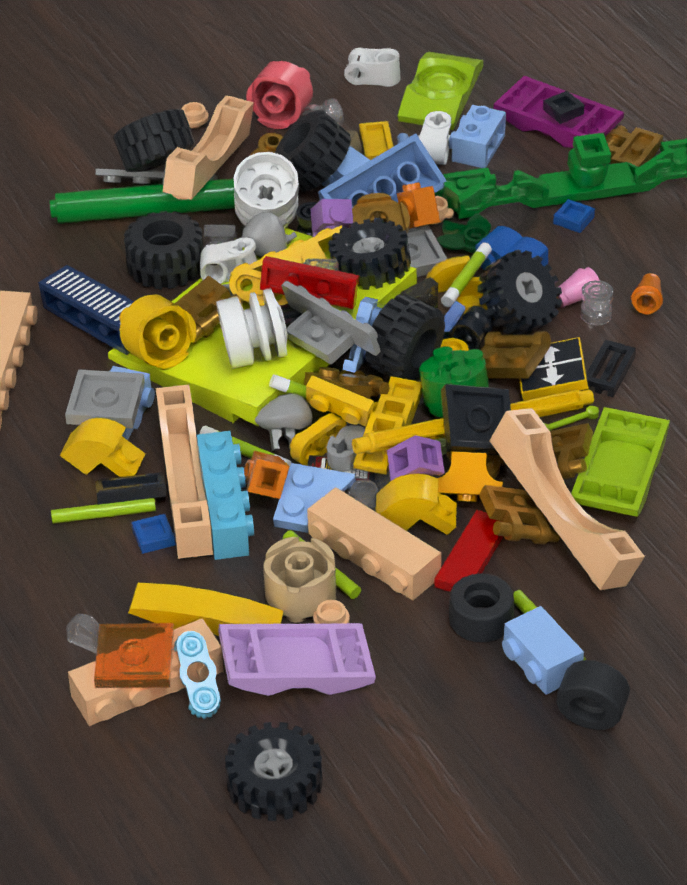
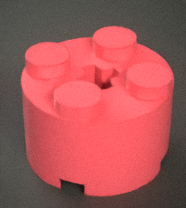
M270 62L247 90L246 100L254 102L253 111L259 117L257 120L264 126L272 129H284L296 122L309 106L313 97L310 74L305 68L298 67L289 62Z

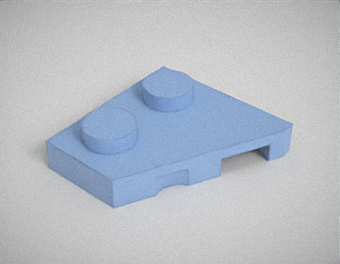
M363 298L359 304L356 320L362 324L368 323L372 326L381 309L376 308L378 299ZM354 344L351 347L349 359L344 361L342 370L355 373L366 362V351Z
M291 463L281 498L273 517L274 527L308 533L307 509L335 487L343 492L347 488L351 490L356 483L355 474Z

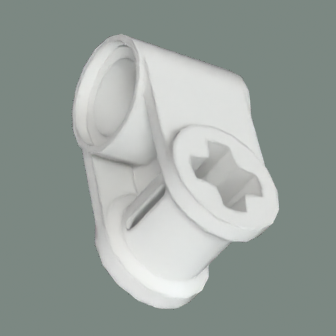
M355 48L350 52L349 64L344 72L348 82L355 85H381L385 87L393 86L400 82L399 53L396 50L390 48Z
M442 111L431 112L425 117L421 134L418 137L434 162L446 165L449 154L451 117Z
M245 237L206 246L200 254L201 278L204 280L207 276H210L220 284L229 282L230 272L238 265L243 263L251 264L258 261L254 252L256 249L255 241L252 238Z

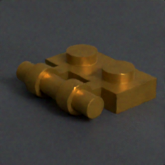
M618 126L606 136L611 152V164L629 162L640 167L651 160L660 149L663 135L637 127L632 133H628L625 126Z
M207 276L175 303L190 313L195 321L196 339L194 343L202 337L207 338L214 332V327L220 323L216 301L237 296L241 304H243L239 295L234 294L231 296L226 287L210 276Z
M320 367L319 372H305L304 385H307L311 376H315L368 399L371 396L388 394L390 389L389 384L383 382L381 377L375 375L365 376L359 370L355 373L342 370L339 373V370L335 368Z
M586 423L550 431L554 455L563 480L573 478L577 473L586 472L587 465L581 457L588 456L593 437V431L589 424Z
M484 485L479 496L489 518L498 520L493 527L495 535L504 536L506 540L519 541L521 538L531 539L533 543L543 545L547 544V542L559 541V534L554 528L549 527L551 523L536 506L526 490Z

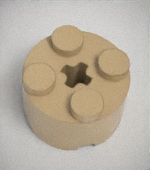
M289 537L278 541L268 549L263 566L265 598L269 606L284 611L283 615L290 622H302L307 617L314 615L320 603L326 600H336L335 560L333 551L328 545L314 538H311V542L299 541V537Z

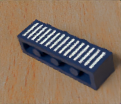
M68 265L38 282L44 309L125 355L130 353L121 341L119 316L122 310L129 307L134 301Z

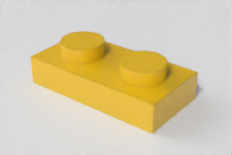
M311 376L306 385V401L318 411H329L339 415L350 424L367 426L370 414L373 411V400L315 376Z

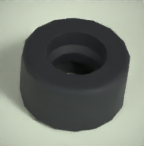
M472 574L463 577L455 583L449 594V620L455 633L473 642H491L503 637L504 623L514 619V593L508 583L498 576L490 574Z
M582 660L571 664L566 669L557 693L556 703L560 712L578 726L593 730H605L613 728L620 722L629 697L630 687L627 679L610 665L594 660Z

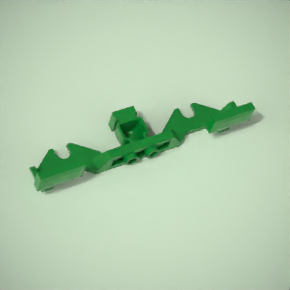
M604 133L575 136L573 138V149L569 151L568 171L541 174L538 179L522 171H514L513 180L504 186L496 185L495 174H490L489 168L443 174L447 182H443V189L436 192L435 196L445 198L448 202V208L457 212L459 219L470 218L476 213L479 214L489 206L520 202L531 208L563 204L568 199L577 202L650 191L665 180L687 177V138L661 142V153L638 167L629 162L609 164L611 152Z

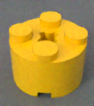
M155 294L141 297L129 307L123 309L119 316L121 323L120 337L126 350L147 364L158 368L167 369L181 363L189 354L187 350L190 343H194L196 339V324L191 314L161 295Z

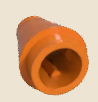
M648 273L644 275L632 293L631 301L638 312L652 314L659 310L663 304L661 281L656 274Z

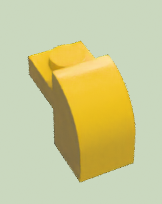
M92 418L81 423L70 434L60 456L86 475L102 463L119 477L136 475L146 453L122 436L126 429L122 424L106 418Z
M418 473L402 475L390 481L376 494V512L406 531L420 519L446 535L456 528L457 503L448 496L438 492V479Z

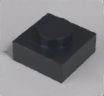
M568 91L543 100V110L560 124L584 115L585 104Z

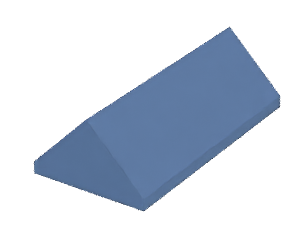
M414 134L323 188L318 194L320 200L351 199L353 208L357 204V200L367 194L385 193L392 196L391 200L398 203L397 193L403 192V185L420 182L421 188L433 186L434 193L443 189V182L447 181L417 134Z

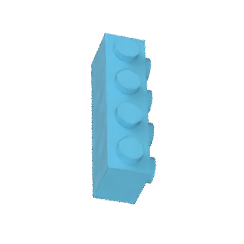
M231 431L197 435V446L204 492L208 504L214 559L249 556L248 536H254V524L252 515H245V512L250 511L248 491H241V488L246 487L244 468H237V464H241L239 444H233Z

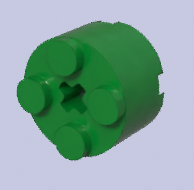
M439 347L433 351L432 357L422 363L419 369L425 407L428 406L430 413L437 417L443 418L441 389L445 384L489 388L483 352L478 349L453 351L451 347Z

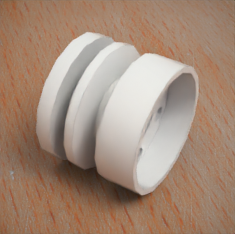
M259 152L246 157L237 166L234 175L235 213L242 224L246 226L254 216L263 212H272L279 217L280 221L285 219L287 224L284 228L294 220L298 208L299 184L298 173L293 164L282 155L272 152Z
M271 288L263 290L265 304L263 306H259L255 292L250 293V309L246 310L243 309L237 296L216 301L219 321L232 369L253 364V349L258 347L266 361L271 360L269 347L271 344L275 345L279 358L287 356L288 334L281 306L276 301Z

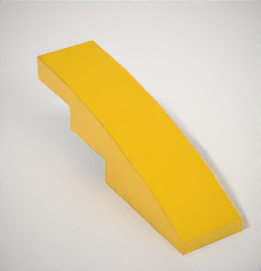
M391 376L388 383L390 386L388 394H381L375 412L372 411L364 434L411 425L423 393L421 382ZM387 450L371 454L367 452L356 454L353 468L387 475L389 471Z
M137 583L128 613L173 630L203 619L211 632L219 636V624H281L284 611L250 599L212 590L170 584Z

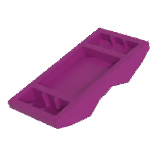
M523 76L493 104V109L506 112V121L519 130H538L554 138L563 147L573 148V138L575 136L604 133V136H606L624 118V112L571 93L585 104L584 115L560 124L543 110V100L565 92V90L527 76Z

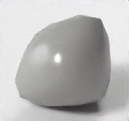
M263 212L254 216L243 229L242 238H252L256 244L255 255L262 258L269 252L275 251L277 253L286 249L287 244L291 243L297 235L295 232L290 235L285 234L284 226L287 224L285 219L280 221L279 217L272 212Z
M289 393L280 395L265 405L256 416L255 422L263 429L269 431L272 451L280 449L278 440L282 433L284 438L288 440V447L291 449L290 443L296 433L312 424V412L307 401L302 396Z

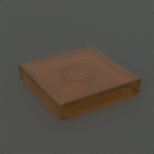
M174 623L100 624L94 674L95 688L170 687Z

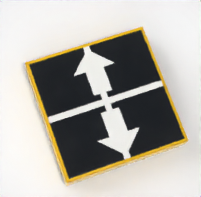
M580 337L550 344L549 350L529 378H520L523 401L576 389H589Z

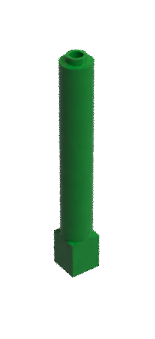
M234 178L209 180L192 200L177 199L172 194L163 192V184L55 193V199L50 200L51 218H57L59 224L148 216L147 214L153 212L161 213L160 211H167V213H189L235 209Z

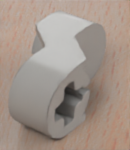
M358 425L345 426L338 432L336 437H330L327 443V463L330 468L342 472L353 469L356 454L352 449V440L363 437L365 432L363 427Z

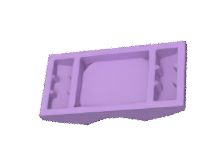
M362 623L219 624L218 632L228 683L236 688L268 696L291 688H311L332 695L373 684L376 676Z

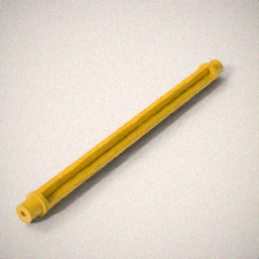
M576 389L511 403L510 406L511 410L532 408L539 417L578 410L585 405L593 404L594 394L589 389L584 391ZM440 418L366 433L363 437L352 440V449L355 454L364 452L371 454L388 450L414 435L433 440L444 438V419Z

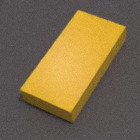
M388 121L359 124L363 153L369 160L394 147Z

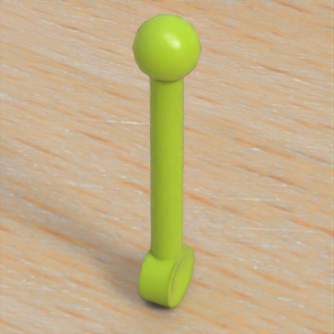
M588 406L585 412L550 424H544L550 431L585 418L596 419L599 417V408Z

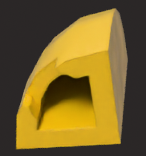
M458 256L435 264L426 275L423 284L424 296L447 291L452 285L454 278H457L468 263L470 257Z

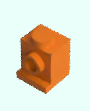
M420 182L402 186L403 192L397 193L398 204L401 201L408 209L410 215L409 228L440 222L433 186L421 188Z
M254 451L252 459H248L244 467L246 490L251 493L280 499L290 466L279 456Z

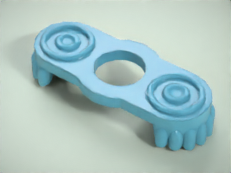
M187 631L178 636L173 650L178 654L180 662L179 677L182 684L186 686L189 698L188 709L197 718L202 716L203 719H206L207 716L210 718L213 714H216L217 709L220 708L221 699L219 698L215 680L216 666L209 657L204 637L198 632ZM195 662L203 663L209 671L208 678L203 682L197 683L189 679L187 669L191 664Z

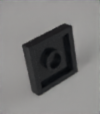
M445 384L441 389L446 452L499 455L491 444L490 439L505 412L511 411L509 389Z

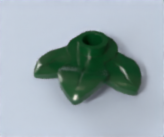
M478 213L469 219L467 225L444 220L442 226L443 235L436 238V240L444 248L452 250L464 249L474 254L476 252L475 245L490 233L491 224Z

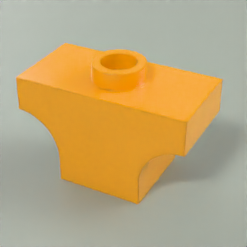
M452 452L451 466L448 472L442 477L437 478L438 492L457 494V501L478 502V495L484 485L503 487V482L494 480L488 473L487 453Z

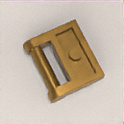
M543 331L535 332L534 335H502L500 332H488L485 336V345L481 349L486 363L487 377L529 378L550 348L551 338L549 333Z

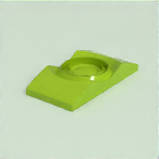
M435 52L425 53L419 61L412 83L406 87L398 112V121L423 125L425 117L429 113L442 111L450 115V130H454L482 70L483 60Z
M604 407L592 437L589 454L584 458L587 470L578 474L571 493L575 501L579 505L638 517L646 502L654 471L661 459L670 420Z

